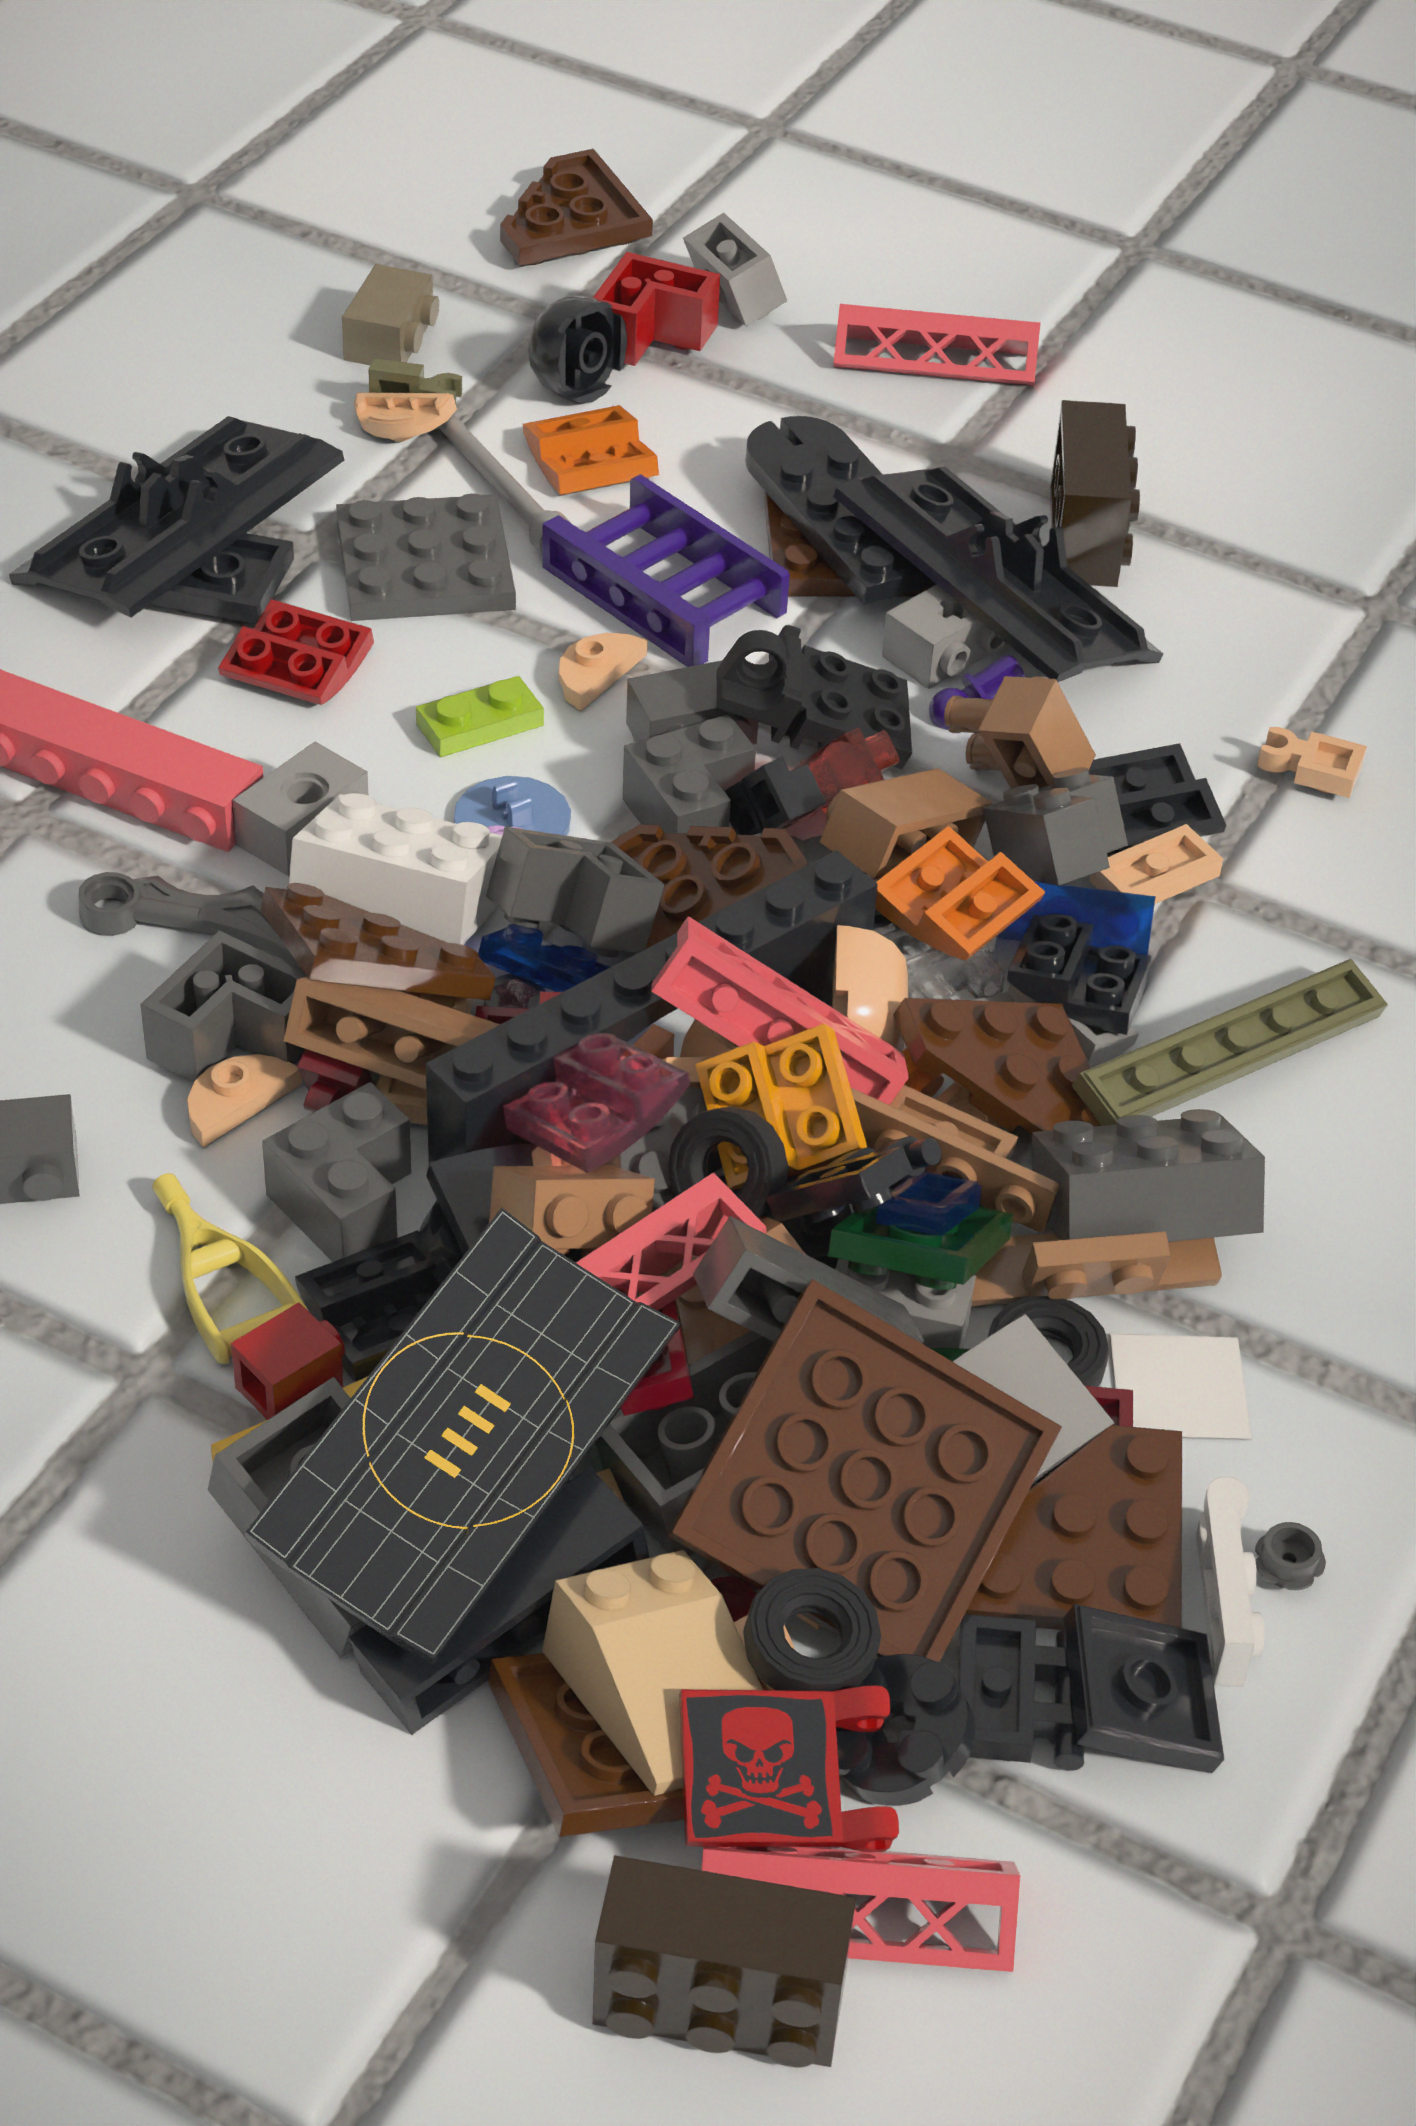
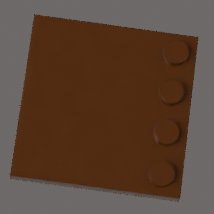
M812 1279L801 1292L667 1536L759 1590L770 1579L792 1569L819 1568L842 1575L864 1591L877 1611L881 1641L876 1659L894 1654H914L940 1662L1062 1426ZM812 1612L799 1613L839 1636V1632L834 1624L824 1616Z

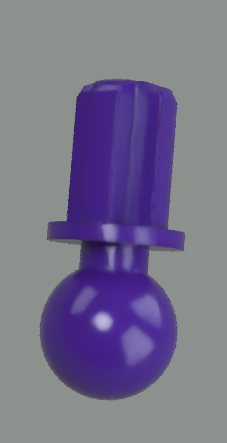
M1004 655L974 676L969 673L964 674L961 677L964 689L945 688L936 693L929 704V717L932 723L939 728L949 730L950 727L945 725L944 712L948 700L954 695L964 698L993 699L1004 676L1025 677L1019 662L1013 656Z

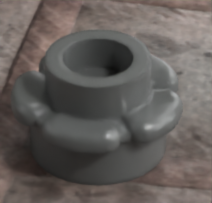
M1295 1522L1276 1524L1258 1540L1255 1547V1552L1259 1556L1255 1561L1258 1573L1267 1582L1281 1588L1295 1591L1309 1588L1314 1582V1577H1319L1324 1572L1326 1560L1322 1552L1321 1541L1314 1531L1302 1524Z

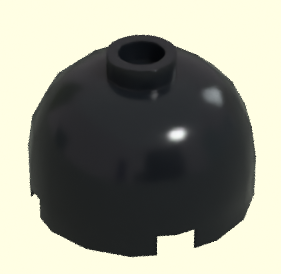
M573 296L559 299L542 311L530 333L528 355L530 366L544 387L565 399L577 403L594 402L608 392L612 385L605 384V382L610 377L612 369L621 371L627 348L625 322L621 315L613 313L611 309L613 306L592 297Z

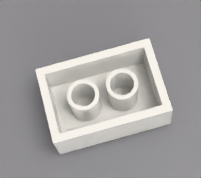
M340 794L293 837L289 884L302 883L317 887L330 897L371 913L391 916L400 921L404 926L445 942L464 945L498 907L486 896L502 835L491 833L486 826L479 823L461 822L456 824L433 818L430 812L420 808L397 809L377 804L374 798L365 794Z

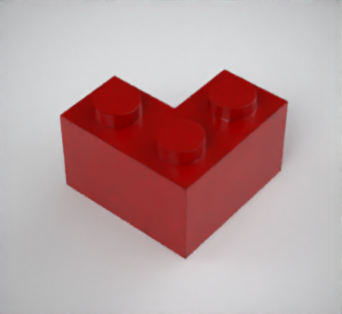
M626 252L593 296L595 299L611 304L613 306L611 307L613 313L621 315L625 322L627 348L623 364L636 366L653 340L671 344L675 348L682 350L692 349L701 351L718 326L720 274Z

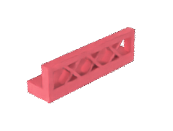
M840 304L833 367L1034 386L1041 322ZM847 338L872 340L880 343L878 347L866 356L845 354ZM895 343L925 345L930 350L916 361L904 360L892 345ZM946 347L978 350L980 355L967 365H956L951 362L942 350ZM886 351L891 358H882L879 356ZM1000 352L1027 355L1025 371L1004 369L994 358L993 354ZM934 356H937L941 363L928 361L931 360ZM986 360L992 368L978 366Z
M689 916L677 931V948L653 981L651 992L739 1047L753 1041L767 1046L825 1023L834 1028L850 1087L888 1105L891 1104L909 1079L903 1052Z
M713 1172L576 1263L634 1301L642 1302L659 1311L697 1285L693 1273L729 1216L765 1234L766 1226ZM693 1255L699 1256L698 1258L692 1261ZM683 1260V1267L669 1277L660 1276ZM638 1292H643V1293H644V1294H642L641 1296H639V1297L637 1298Z
M703 1847L702 1871L845 1896L846 1894L871 1895L858 1908L855 1906L852 1929L858 1925L868 1939L851 1938L848 1956L850 1959L1013 1972L1020 1874L1015 1862L891 1851L862 1852L842 1847ZM888 1897L909 1899L928 1921L905 1942L884 1941L865 1918ZM924 1900L950 1903L935 1914ZM967 1904L1000 1906L997 1950L963 1947L944 1924ZM937 1932L948 1946L922 1943Z

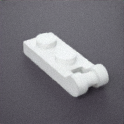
M1228 1476L1217 1477L1207 1486L1204 1512L1200 1516L1196 1537L1214 1686H1244L1251 1657H1261L1263 1653L1264 1622L1260 1612H1251L1249 1596L1254 1595L1256 1586V1562L1252 1552H1243L1241 1540V1519L1246 1514L1250 1493L1242 1481Z

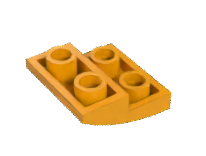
M825 1023L767 1046L753 1041L695 1064L707 1110L732 1106L753 1111L774 1127L785 1147L789 1167L787 1178L803 1174L808 1170L827 1166L848 1152L867 1147L834 1028ZM725 1141L717 1145L728 1188L731 1190L741 1189L748 1176L747 1158L735 1144Z

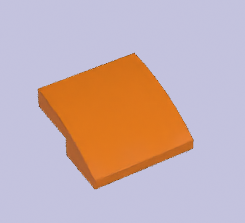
M620 405L522 424L523 434L537 464L546 479L560 495L628 482L639 474L646 478L659 475L657 454L639 440L638 420Z
M947 826L876 882L878 887L875 909L921 942L945 954L966 961L1039 902L1044 896L1045 891L1002 852H999L991 860L987 861L950 826Z

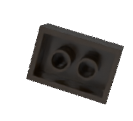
M1062 400L1050 482L1051 528L1061 527L1063 529L1067 566L1091 586L1118 587L1121 566H1130L1132 559L1133 534L1128 533L1130 522H1137L1139 515L1140 490L1135 489L1138 458L1133 457L1136 427L1127 426L1126 404Z
M614 1855L595 1938L592 2024L608 2027L614 2033L632 2039H642L654 2035L687 2041L693 2047L710 2053H724L732 2049L769 2056L776 2063L788 2067L801 2068L811 2064L831 2067L846 1979L856 1897Z

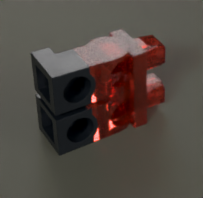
M858 727L844 733L801 761L799 765L790 771L783 757L762 765L724 791L731 800L730 824L737 835H755L762 833L764 828L787 829L811 818L821 810L826 815L829 804L840 793L841 789L885 780L881 772L900 762L888 733L883 730L864 738Z

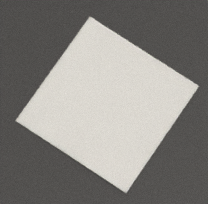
M1110 1333L1115 1388L1133 1390V1427L1182 1431V1437L1251 1439L1238 1337Z

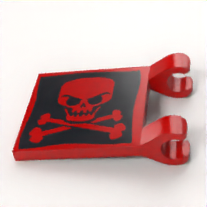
M861 1686L837 1691L681 1689L679 1705L685 1846L843 1847L862 1852H884L891 1847L893 1840L899 1834L898 1814L895 1809L887 1806H875L841 1812L836 1727L858 1732H875L879 1730L883 1725L884 1718H887L890 1713V1698L887 1689L883 1686Z

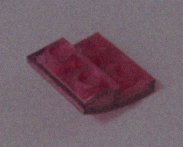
M607 1032L589 1035L583 1038L578 1043V1046L553 1057L557 1081L539 1084L530 1089L528 1095L503 1106L507 1130L580 1170L589 1173L628 1149L651 1130L677 1103L689 1087V1073Z

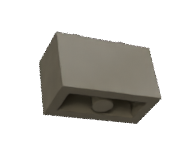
M375 264L342 316L344 360L365 365H371L373 358L407 363L412 353H418L424 332L428 326L435 325L439 313V298L433 295V275Z

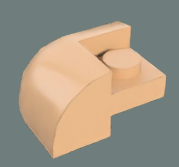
M837 925L833 965L832 1008L899 1051L905 1050V1041L893 1015L904 998H908V971L904 955L894 942L875 931Z

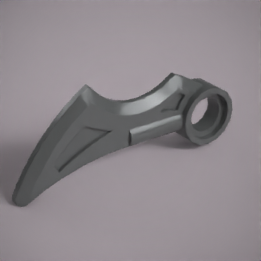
M104 872L91 876L79 887L80 920L83 926L91 932L112 936L123 934L135 928L139 921L215 935L220 930L255 948L281 958L297 968H301L261 912L264 893L254 885L232 893L202 895L178 889L159 876L132 879L121 873ZM104 899H118L125 903L113 909H104L95 905V903Z

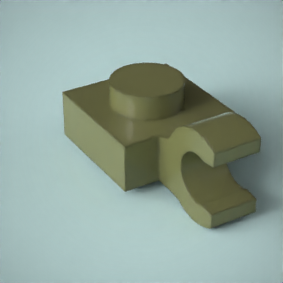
M373 358L368 369L369 393L453 394L455 404L456 397L462 396V376L458 374L441 373L431 378H424V365L376 358Z

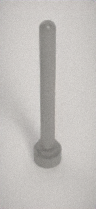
M453 414L448 421L438 426V428L529 525L530 542L542 554L543 523L557 515H560L567 521L569 520L561 512L544 510Z

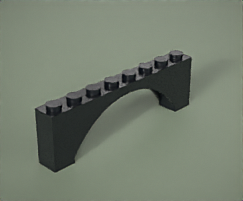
M836 850L698 923L832 1007L833 965L837 925L873 931L878 884ZM677 933L427 1062L428 1163L486 1148L514 1144H536L538 1140L534 1134L533 1125L543 1112L551 1105L557 1107L558 1112H560L591 1075L622 1046L654 1022L678 1009L651 992L653 981L677 948Z

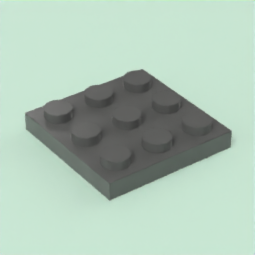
M471 493L461 497L429 499L413 497L408 500L373 502L362 500L350 504H336L337 527L351 621L516 610V591L496 494L480 495Z

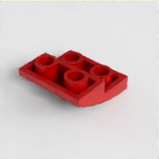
M271 599L253 629L242 626L218 667L219 674L323 705L343 688L365 659L374 644L372 629Z

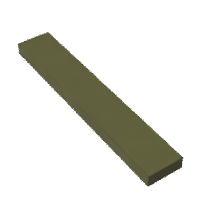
M1348 959L1083 1071L1078 1075L1072 1087L1101 1126L1115 1125L1119 1118L1128 1115L1153 1117L1374 1020L1382 1014L1388 1004L1354 961Z

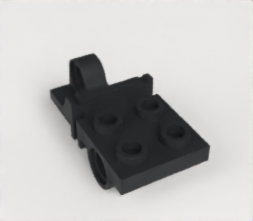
M785 625L779 635L766 630H753L743 634L737 639L716 671L717 708L771 726V741L778 744L784 735L790 737V747L797 750L804 738L817 741L819 763L828 774L844 779L856 778L867 773L876 761L903 770L911 757L912 742L908 683L906 679L897 677L892 672L884 669L876 670L847 660L835 652H824L806 645L801 649V638H799L801 629L791 625ZM753 652L769 653V662L753 664L747 661L745 657Z

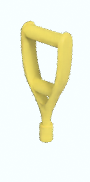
M163 1174L154 1181L152 1185L154 1193L167 1213L174 1215L178 1223L180 1232V1269L187 1305L201 1337L218 1363L228 1364L230 1362L229 1357L232 1356L231 1343L298 1302L306 1308L304 1302L285 1275L260 1249L250 1242L211 1224L190 1207V1198L174 1174ZM200 1245H206V1246H203V1247H201V1248L196 1249V1248H197L198 1246H200ZM237 1262L255 1275L274 1294L282 1306L219 1331L205 1309L193 1279Z

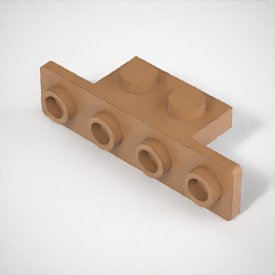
M906 1085L901 1088L890 1105L851 1088L868 1148L877 1150L889 1141L907 1136L915 1137L918 1140L933 1138L938 1142L941 1149L940 1161L935 1165L925 1167L924 1172L918 1177L940 1186L948 1193L964 1197L985 1208L1014 1214V1223L1022 1224L1037 1232L1045 1230L1049 1223L1060 1185L1054 1180L1010 1161L1018 1140L1017 1136Z
M1166 1231L1059 1240L1054 1233L1010 1236V1240L974 1274L976 1280L971 1307L1008 1304L1025 1297L1049 1296L1051 1299L1068 1300L1077 1297L1136 1294L1146 1291L1214 1286L1219 1283L1222 1272L1214 1238L1168 1242Z

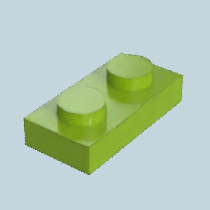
M518 675L416 706V725L441 758L544 726V707Z

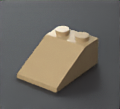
M684 1550L555 1580L542 1652L654 1796L683 1788L679 1705L681 1689L763 1690L753 1667L747 1659L746 1650L722 1594Z

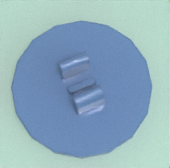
M519 776L487 779L467 789L456 802L454 823L456 824L474 822L486 827L495 825L520 827L525 830L565 836L569 833L571 809L564 795L550 784L530 777Z

